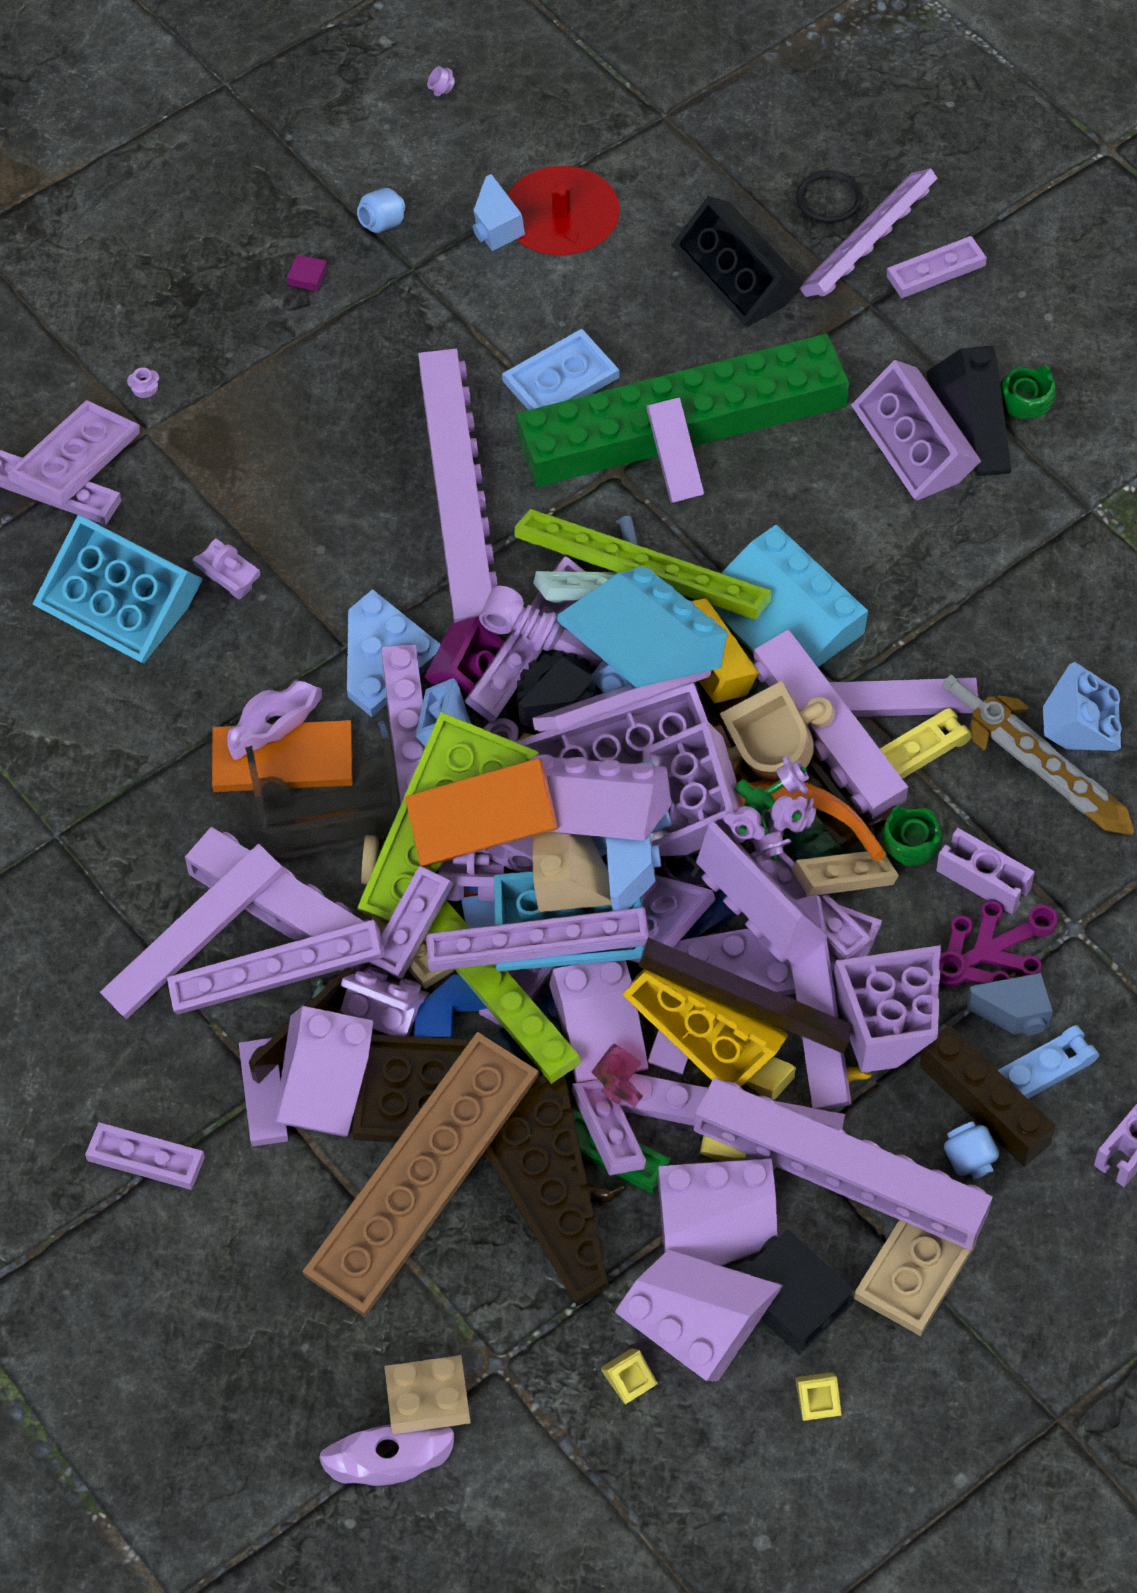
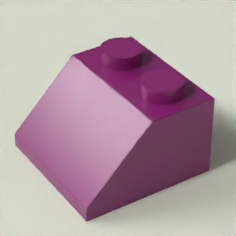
M477 616L452 623L424 677L434 686L454 677L458 682L463 700L465 701L505 641L496 633L486 629Z

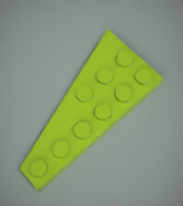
M440 712L357 910L389 922L420 866L406 805V796L530 761L534 756H538L539 752ZM444 862L423 868L435 873Z

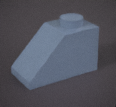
M1041 973L974 985L969 988L968 1010L1013 1035L1020 1033L1034 1035L1049 1028L1053 1010Z

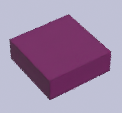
M297 254L287 275V285L317 292L328 268L327 261Z

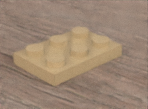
M899 1220L855 1290L853 1299L921 1336L972 1251Z

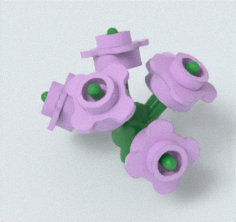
M788 756L783 757L785 765L777 769L780 780L765 790L761 786L755 789L742 779L734 790L746 800L744 806L738 808L735 812H727L724 817L725 823L732 830L731 837L734 841L742 843L745 839H749L754 844L756 852L750 854L752 858L762 855L764 861L769 859L776 860L778 856L784 854L782 847L791 843L790 839L783 840V830L789 828L796 833L798 831L802 832L805 827L809 828L812 822L815 821L816 808L812 807L814 803L813 798L805 799L799 796L793 799L789 796H782L774 800V797L771 795L784 786L791 794L799 789L803 794L808 793V789L805 786V781L809 779L806 768L799 761L792 763Z

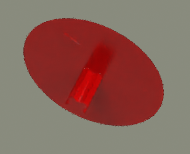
M552 166L536 170L518 180L507 194L522 214L525 235L516 240L534 251L545 254L570 255L589 250L600 244L611 234L619 219L620 206L613 188L597 174L578 167Z

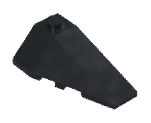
M994 346L961 348L926 372L927 383L980 458L981 462L974 468L977 476L1011 474L1000 376Z

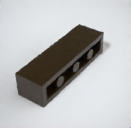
M950 1025L938 1034L935 1041L922 1049L920 1068L980 1125L986 1126L991 1136L1024 1167L1051 1145L1055 1124Z

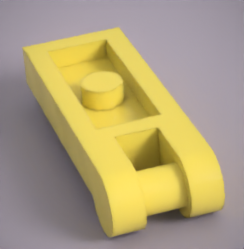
M947 708L883 746L880 750L903 779L954 747L965 745L972 738L971 731L966 725H961L957 721L958 716L951 708ZM941 729L947 730L949 733L945 735Z

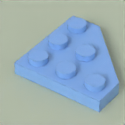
M373 589L348 610L347 657L348 698L371 717L387 705L381 647L416 644L419 674L422 675L431 665L441 645Z

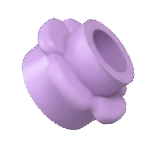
M437 66L430 74L427 86L434 91L435 96H440L443 93L447 94L453 88L455 78L453 77L452 70L447 67Z
M145 367L136 369L127 379L128 386L131 387L133 393L141 398L154 395L158 389V373Z

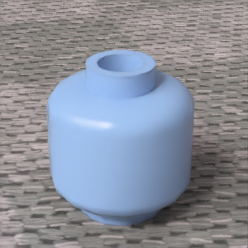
M390 188L375 190L361 198L357 208L358 219L363 227L373 233L387 231L402 223L405 203L402 197Z
M974 1121L947 1133L949 1139L944 1144V1151L957 1175L966 1176L971 1174L973 1180H976L994 1171L991 1164L998 1159L999 1150L986 1126H976Z

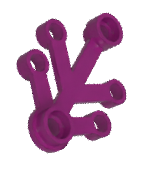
M986 901L981 908L980 917L982 922L975 948L962 954L964 940L968 939L971 935L972 922L966 916H956L951 921V939L948 950L940 954L939 984L954 987L964 981L980 985L996 980L1011 979L1009 974L1003 971L990 973L973 968V966L981 962L1019 971L1021 977L1041 973L1042 962L1036 956L1029 955L1023 957L1003 951L1034 935L1037 937L1051 935L1055 931L1057 924L1055 910L1047 905H1037L1030 910L1026 923L992 939L995 926L1001 921L1003 907L997 901ZM995 910L998 914L990 916L986 911ZM1044 922L1047 924V927H1041L1035 923ZM964 925L967 930L959 931L955 926ZM1033 965L1036 967V970L1028 971L1024 966ZM952 968L956 973H947L944 969Z

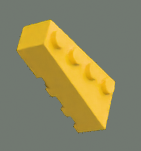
M643 969L622 994L711 1080L716 1078L723 1082L731 1081L741 1087L778 1052L789 1035L770 1022L646 969Z

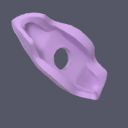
M297 680L283 691L266 690L254 696L244 707L239 723L228 731L227 743L232 758L234 760L240 759L251 751L260 749L268 742L279 741L294 728L301 725L310 711L322 699V689ZM282 716L273 725L267 723L271 717Z
M391 1424L377 1426L356 1432L329 1445L321 1451L320 1462L324 1470L334 1480L343 1484L362 1483L372 1486L396 1484L413 1479L428 1469L442 1465L449 1457L453 1448L454 1432L450 1427L392 1434ZM387 1439L395 1441L399 1446L397 1454L392 1458L380 1457L376 1453V1448L381 1441Z

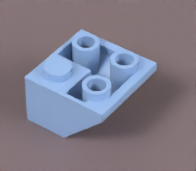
M1076 662L1069 664L1043 706L1044 736L1066 750L1116 751L1121 749L1120 733L1122 727L1119 717L1120 696L1118 690Z

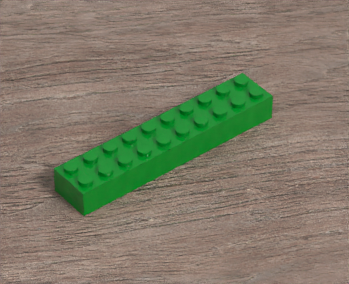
M826 333L516 413L517 439L537 488L659 456L646 408L648 405L680 397L691 444L694 447L847 407L849 381Z

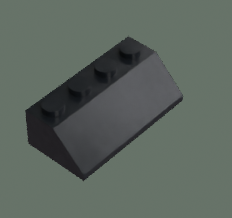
M708 196L671 245L744 326L749 327L785 307L804 283L730 202Z

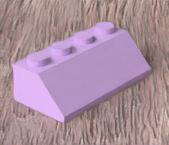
M894 360L851 404L915 500H920L959 484L981 462L917 367Z
M547 754L534 756L531 759L540 758L543 761L558 824V829L550 832L645 841L672 805L667 767L653 766L650 763L625 764L619 763L616 760H606L603 762L589 761L582 757L570 759L553 758Z
M714 821L708 825L696 861L705 872L701 878L715 892L721 889L727 895L723 902L736 915L743 912L749 918L745 925L759 939L765 935L771 942L767 947L768 950L780 962L783 963L788 959L798 967L829 936L773 877L751 857L750 853L739 842L734 841L731 835Z

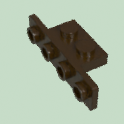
M348 967L340 974L334 975L328 981L326 987L315 998H310L303 1006L344 1014L338 1010L343 1003L347 988L341 986V982L344 977L354 974V970ZM289 1022L282 1024L276 1035L264 1046L258 1047L252 1054L249 1066L252 1079L258 1084L277 1065L284 1061Z

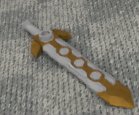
M953 675L945 679L942 687L951 692L973 711L969 728L972 741L977 747L985 751L988 737H991L1024 766L1034 771L1068 799L1070 804L1101 829L1125 835L1134 834V828L1127 807L1096 781L1087 777L1053 749L1046 740L1015 716L1016 714L1028 711L1029 707L1021 700L998 695L997 699L995 697H988L983 702Z

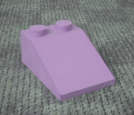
M626 960L569 965L553 969L549 985L562 1033L581 1059V1064L573 1069L576 1083L604 1078L610 1079L626 1075L627 1072L636 1073L648 1070L649 1068L638 1010L622 995L632 983Z
M302 1006L290 1016L275 1123L343 1137L348 1136L369 1056L373 1020Z

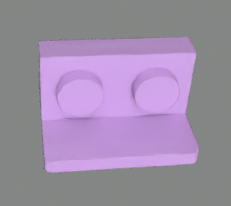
M372 966L342 979L341 986L347 988L340 1011L345 1015L373 1020V1029L394 1036H410L419 1006L430 995V993L421 990L419 983L407 979L394 980L388 977V972Z

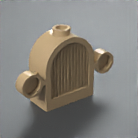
M780 681L720 713L736 744L732 748L726 747L734 775H737L741 770L742 760H745L750 769L764 780H780L777 769L785 765L783 761L784 756H788L792 763L799 761L806 768L812 758L814 749L813 738L808 725L811 724L816 728L829 726L835 717V711L831 703L825 698L816 697L807 703L805 709L799 711L783 681Z

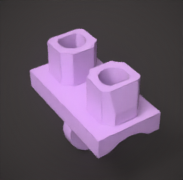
M215 538L202 554L196 555L193 558V565L204 572L211 580L216 581L230 591V594L234 597L241 599L252 589V583L260 577V570L238 555L235 547L229 544L225 545Z
M476 853L455 858L453 861H445L439 868L438 875L450 880L454 884L446 900L459 901L464 899V886L478 887L479 900L495 902L494 875L504 874V865L497 862H489V854Z

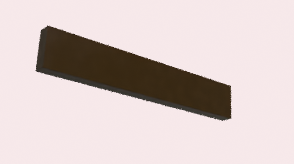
M648 937L642 950L638 964L639 967L835 1051L844 1053L849 1044L852 1024Z

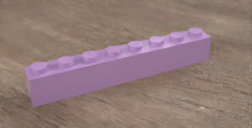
M713 1078L695 1113V1132L757 1159L772 1158L773 1166L972 1251L989 1214L993 1196L986 1194L980 1187L962 1184L951 1179L949 1175L940 1170H929L916 1164L905 1155H894L881 1149L872 1141L859 1140L847 1135L837 1126H826L812 1120L802 1111H791L779 1106L769 1097L756 1096L746 1092L734 1082H723Z

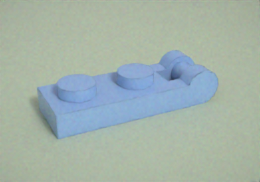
M1078 1025L1068 1028L1061 1036L1000 1068L998 1071L1029 1099L1091 1065L1098 1059L1099 1053L1093 1045L1088 1046L1083 1039L1085 1034ZM1072 1048L1076 1055L1069 1059L1064 1051Z

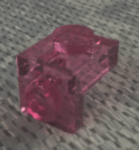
M612 1044L591 1071L604 1085L601 1092L617 1104L623 1100L634 1108L643 1097L640 1091L629 1081L641 1062L620 1046Z

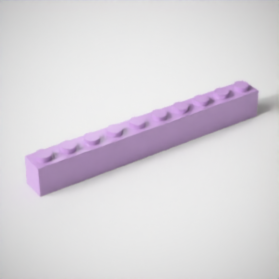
M457 349L421 352L418 353L453 619L454 623L472 617H480L491 590L497 586L496 571L489 572L488 565L494 564L492 544L485 545L484 539L490 537L488 517L481 518L480 512L486 510L484 490L477 491V484H482L480 464L474 465L473 458H478L476 438H470L469 432H475L473 413H466L465 406H471L469 386L462 387V381L467 380L465 361H459Z

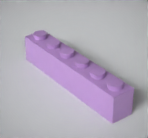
M790 630L784 631L754 649L753 665L759 672L757 679L762 683L766 681L769 687L783 681L799 711L805 709L807 703L816 697L827 699L833 706L835 717L829 726L816 728L811 724L808 725L813 738V753L820 761L825 760L829 765L835 783L840 788L845 787L850 793V799L856 811L861 815L865 813L868 819L871 820L894 805L899 806L906 802L907 784Z
M210 827L185 856L188 874L211 888L251 850L240 845L238 840L230 833H221ZM283 867L285 871L244 909L294 941L370 921L368 919L363 921L356 917L343 903H334L327 899L314 885L307 884L306 886L301 883L285 867ZM378 927V929H379V934H380V937H381L382 932H381L380 928ZM366 962L351 966L350 968L356 973L367 969L372 964Z

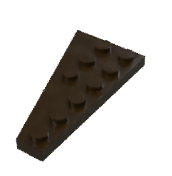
M543 1075L536 1079L484 1153L577 1307L608 1289L609 1282L566 1077L564 1075L551 1084Z

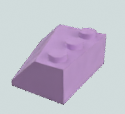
M708 721L643 749V761L649 759L654 766L667 767L672 804L668 809L672 825L650 834L652 846L659 845L660 856L688 855L701 849L707 827L712 821L729 835L732 834V830L725 823L724 817L727 812H735L738 808L743 807L744 804L741 795L734 790L737 781L724 738Z
M941 945L836 960L833 975L836 1003L842 1020L852 1024L850 1042L861 1073L897 1068L937 1039Z
M772 1158L658 1167L664 1253L669 1249L722 1266L732 1261L737 1263L760 1254L762 1246L768 1239L774 1235L778 1237Z
M668 1249L635 1281L615 1313L705 1381H719L783 1285Z

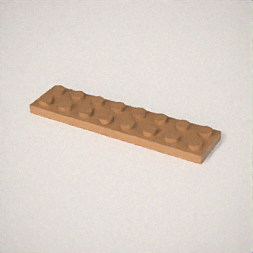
M477 1032L302 1271L303 1275L366 1317L536 1081L539 1071Z

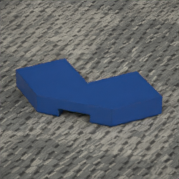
M454 974L420 1004L415 1017L414 1037L453 1039L454 1012L480 1011L488 1008L459 974Z

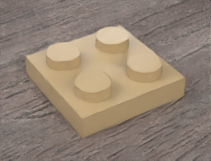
M461 1355L385 1366L392 1434L470 1424Z

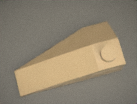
M547 832L533 836V884L539 912L612 905L608 869L591 836Z

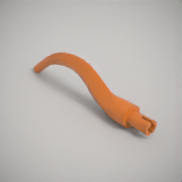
M766 779L750 782L749 784L755 789L761 786L765 790L779 780ZM805 783L808 789L806 794H803L800 789L791 794L785 786L771 794L774 800L782 796H789L793 799L799 796L805 799L813 798L814 803L812 807L839 819L849 826L874 861H880L885 857L886 852L865 822L852 808L831 793L812 784ZM741 796L744 804L746 800Z

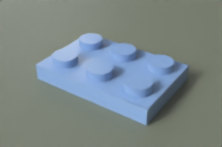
M580 329L502 373L505 385L528 410L592 394L619 378V369L584 330Z

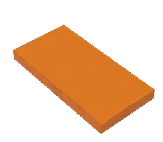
M351 720L304 722L286 734L281 740L268 742L260 749L251 751L237 760L232 758L227 743L228 731L234 726L213 727V792L353 785Z
M540 758L405 797L418 858L422 867L558 829L543 761Z

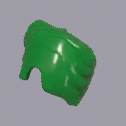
M1046 364L1037 369L1016 366L1004 377L1000 384L1003 408L1008 414L1021 420L1037 419L1051 409L1056 399V385L1050 373L1051 369Z
M897 805L887 818L882 831V844L885 850L898 862L907 866H921L930 862L938 853L943 841V830L935 813L929 808L905 809Z

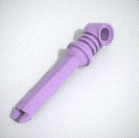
M496 586L491 590L479 617L481 624L486 629L497 634H507L514 630L513 635L518 636L520 633L522 634L521 639L526 640L527 637L530 638L529 643L533 644L534 650L537 652L540 649L545 651L554 649L566 656L569 653L577 654L578 660L584 657L590 661V667L595 666L597 668L603 659L557 621L556 613L551 612L547 614L543 612L542 615H539V609L535 608L533 612L531 611V605L528 604L526 608L523 607L522 596L512 588Z

